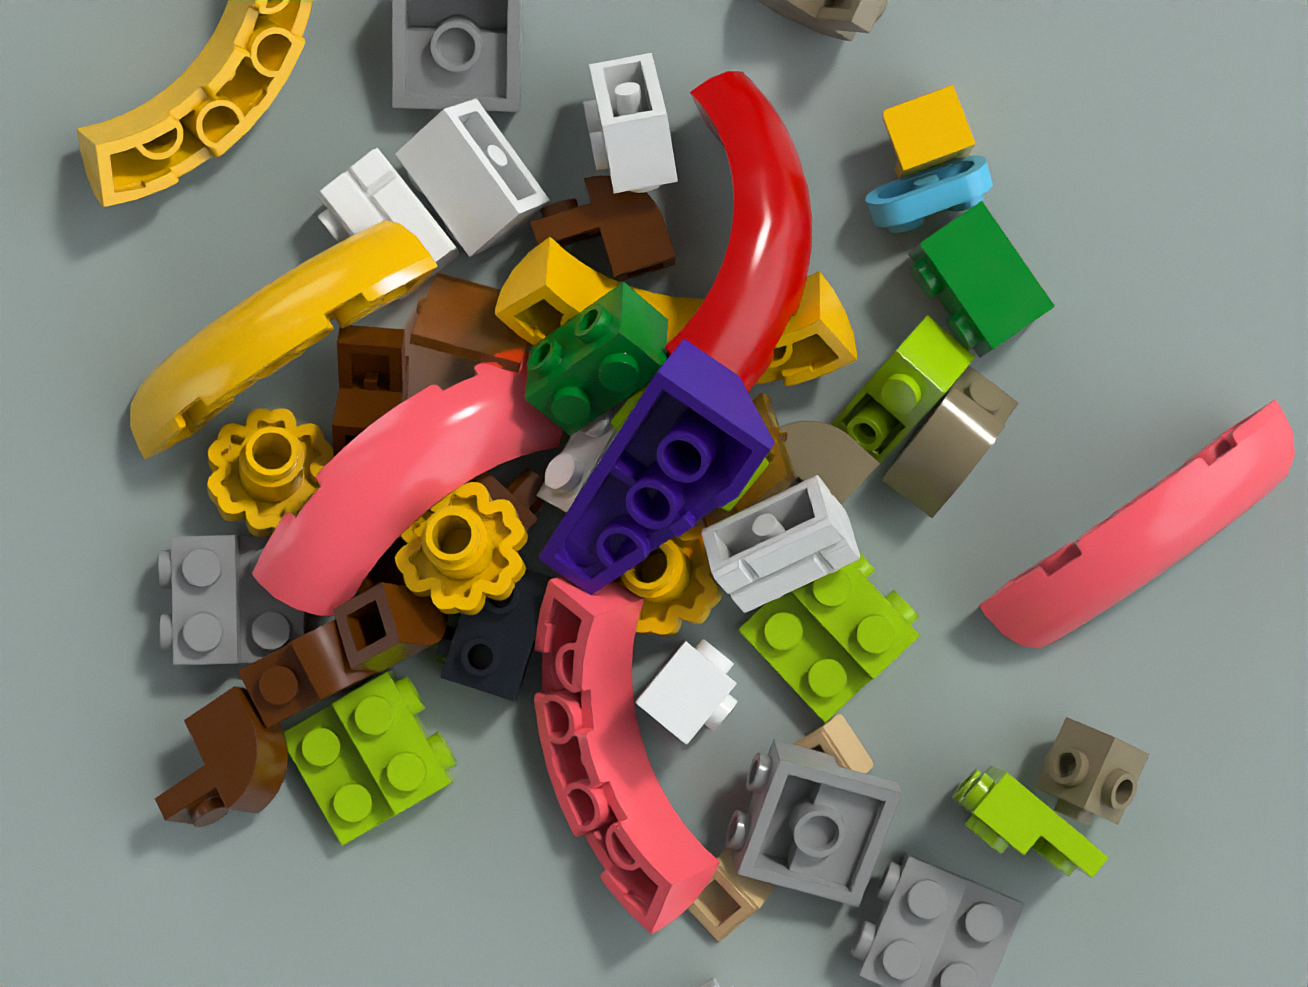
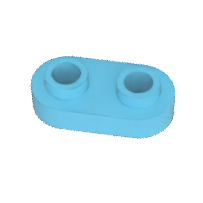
M977 155L965 156L881 185L872 190L866 196L865 201L874 226L887 227L890 233H902L919 227L924 223L925 216L944 209L958 212L972 208L980 201H984L983 194L991 189L993 181L985 157Z

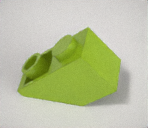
M927 315L830 425L844 431L875 460L881 463L948 391L975 359V356Z

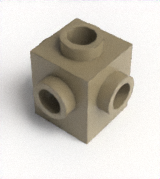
M1066 717L1053 747L1044 759L1043 770L1035 788L1058 798L1054 808L1055 811L1090 826L1095 814L1118 825L1126 807L1132 802L1136 794L1137 781L1149 754L1116 737Z

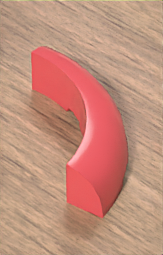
M529 352L511 354L480 363L474 367V377L445 390H442L438 385H430L394 407L362 431L320 470L316 478L321 486L307 501L298 515L295 516L287 512L283 516L265 545L252 572L257 582L274 598L297 610L319 616H335L333 609L353 599L365 577L380 557L414 521L434 504L466 482L500 464L533 452L557 448L563 429L525 400Z
M1273 400L1231 426L1185 461L1183 466L1167 475L1154 486L1143 491L1113 512L1108 518L1076 540L1077 545L1074 541L1067 543L1048 557L1011 579L979 605L985 616L1004 636L1021 646L1040 649L1056 642L1089 622L1182 560L1247 512L1288 476L1295 456L1294 437L1282 408L1276 400Z
M564 576L556 577L548 581L540 608L534 647L536 652H543L542 691L535 694L534 704L546 767L557 800L572 833L576 837L583 835L586 837L596 857L606 870L600 874L601 880L627 912L652 934L676 920L694 903L710 882L720 861L697 840L673 809L652 769L641 738L633 696L632 658L637 623L645 599L636 595L628 588L613 582L590 595Z

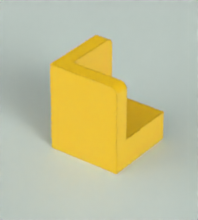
M953 85L890 107L882 114V120L898 159L894 168L898 179L952 159L967 156L976 144Z

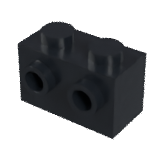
M526 569L525 574L515 583L514 589L507 599L495 600L486 596L485 604L477 614L466 615L461 613L457 627L447 625L446 632L439 641L434 661L444 664L440 678L516 701L535 646L539 613L548 581L553 578Z

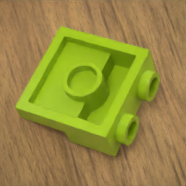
M861 553L859 560L840 568L838 571L827 574L784 594L776 600L765 603L737 629L824 723L836 714L868 682L880 675L921 636L911 626L919 618L918 614L895 590H892L884 597L867 578L876 570Z
M392 670L362 685L284 732L290 756L342 846L455 781L449 769L458 765L449 745L439 731L429 736L417 715L426 709L418 691L408 676L397 680Z
M990 766L983 773L978 769L973 770L952 796L962 808L971 814L964 825L1001 855L1008 846L1022 855H1025L1032 848L1058 871L1061 870L1068 877L1077 869L1091 878L1095 876L1109 859L1107 855L1008 772Z

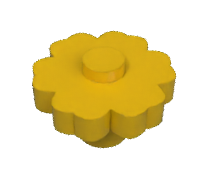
M264 408L253 409L246 419L245 426L236 423L225 424L219 431L217 440L209 447L207 453L208 464L213 473L207 483L208 496L217 505L218 511L225 521L236 522L245 519L246 526L253 536L265 537L272 535L287 512L297 516L307 501L320 488L321 485L317 481L316 476L334 458L333 448L324 440L323 432L319 426L312 423L297 426L293 413L288 409L279 408L272 411Z
M470 482L452 491L414 521L401 534L402 539L407 544L398 551L395 557L396 565L404 575L406 586L414 595L419 597L431 595L434 605L442 613L455 614L460 612L466 615H474L482 610L486 596L495 600H504L511 595L515 583L525 574V563L517 551L526 544L528 534L510 501L505 499L492 501L490 493L483 484Z
M694 526L679 537L674 536L650 552L645 560L612 581L628 588L636 595L645 599L637 623V633L641 635L657 634L667 638L673 637L678 633L682 620L692 624L703 623L709 616L711 608L721 600L722 590L713 579L714 576L710 569L701 533L706 527Z

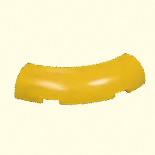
M228 0L214 33L201 53L185 72L165 90L123 115L101 123L76 128L86 175L93 194L103 207L137 200L166 189L179 182L178 177L195 169L210 157L217 158L224 154L244 136L269 108L289 78L305 44V39L302 36L311 13L313 0Z
M383 220L288 271L217 318L175 350L140 384L131 402L130 428L144 459L146 460L198 434L212 419L234 402L236 395L248 389L259 379L272 375L306 351L305 349L330 334L334 329L331 324L332 320L336 319L340 327L344 328L414 291L438 267L430 253L417 236L403 225Z
M548 237L532 249L513 269L501 288L495 308V315L516 334L534 346L621 282L586 266L564 250L555 240ZM820 271L807 277L798 311L795 316L791 315L783 335L773 350L774 358L755 385L783 379L784 386H792L829 374L857 360L854 332L846 311L834 289ZM629 286L668 319L667 344L684 328L704 301V299L657 294Z

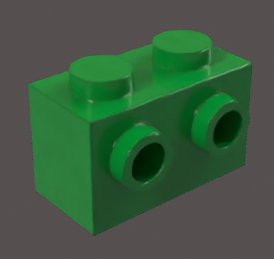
M980 201L920 242L908 253L914 262L910 266V271L920 289L930 298L934 296L939 298L950 314V317L946 319L950 332L968 351L973 348L979 358L1055 307L983 201Z
M625 282L620 283L530 348L527 361L528 372L525 400L570 436L653 379L666 361L667 350L665 346L667 345L668 319Z

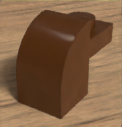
M600 175L584 178L585 189L590 201L589 204L578 206L575 198L562 200L540 209L542 218L530 222L537 246L548 237H551L563 248L601 236L613 278L619 282L674 266L676 262V256L664 218L655 201L647 192L635 193L625 191L614 194L610 176Z
M349 325L344 328L339 327L337 338L339 390L332 422L334 457L373 422L408 399L409 356H405V329Z
M401 535L380 557L357 590L358 596L333 609L351 669L385 671L438 643L446 632L448 614L442 613L434 605L431 595L426 597L414 595L406 586L404 575L396 565L395 557L398 551L407 544Z
M336 619L292 640L290 644L238 670L266 728L273 727L326 698L337 695L380 673L378 671H363L350 668Z
M234 686L184 720L205 765L154 798L165 821L203 827L223 818L229 810L258 814L270 804L283 783L288 763V747L283 728L280 723L266 728L248 690Z

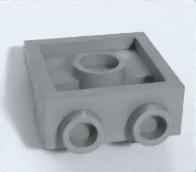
M392 0V108L443 110L477 98L485 111L519 112L521 101L523 0Z
M253 535L171 536V550L160 551L158 572L161 588H172V614L161 615L159 634L162 652H173V665L253 663L290 644L292 640L308 633L307 612L297 610L274 598L252 575L271 535L265 537Z
M773 739L768 755L757 753L750 765L747 776V790L754 793L747 812L736 810L731 817L727 829L726 847L733 849L732 855L737 874L859 907L902 795L899 784L837 766L833 755Z
M904 852L900 864L898 865L890 861L882 875L876 897L884 900L875 924L864 921L851 951V957L859 960L855 970L860 977L884 987H991L1025 904Z

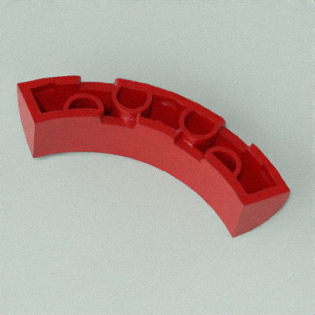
M727 71L709 78L692 90L690 94L706 126L726 150L734 192L730 240L722 266L712 288L696 313L684 328L665 346V349L671 355L682 340L686 339L740 376L747 392H749L769 367L774 358L773 350L783 335L791 315L795 316L798 311L808 277L812 251V211L809 187L799 154L783 120L770 100L743 71Z

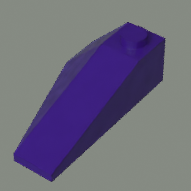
M683 339L653 377L540 553L538 559L592 595L645 560L650 552L674 536L679 537L691 529L699 519L720 506L722 508L736 499L775 444L740 376L686 339Z

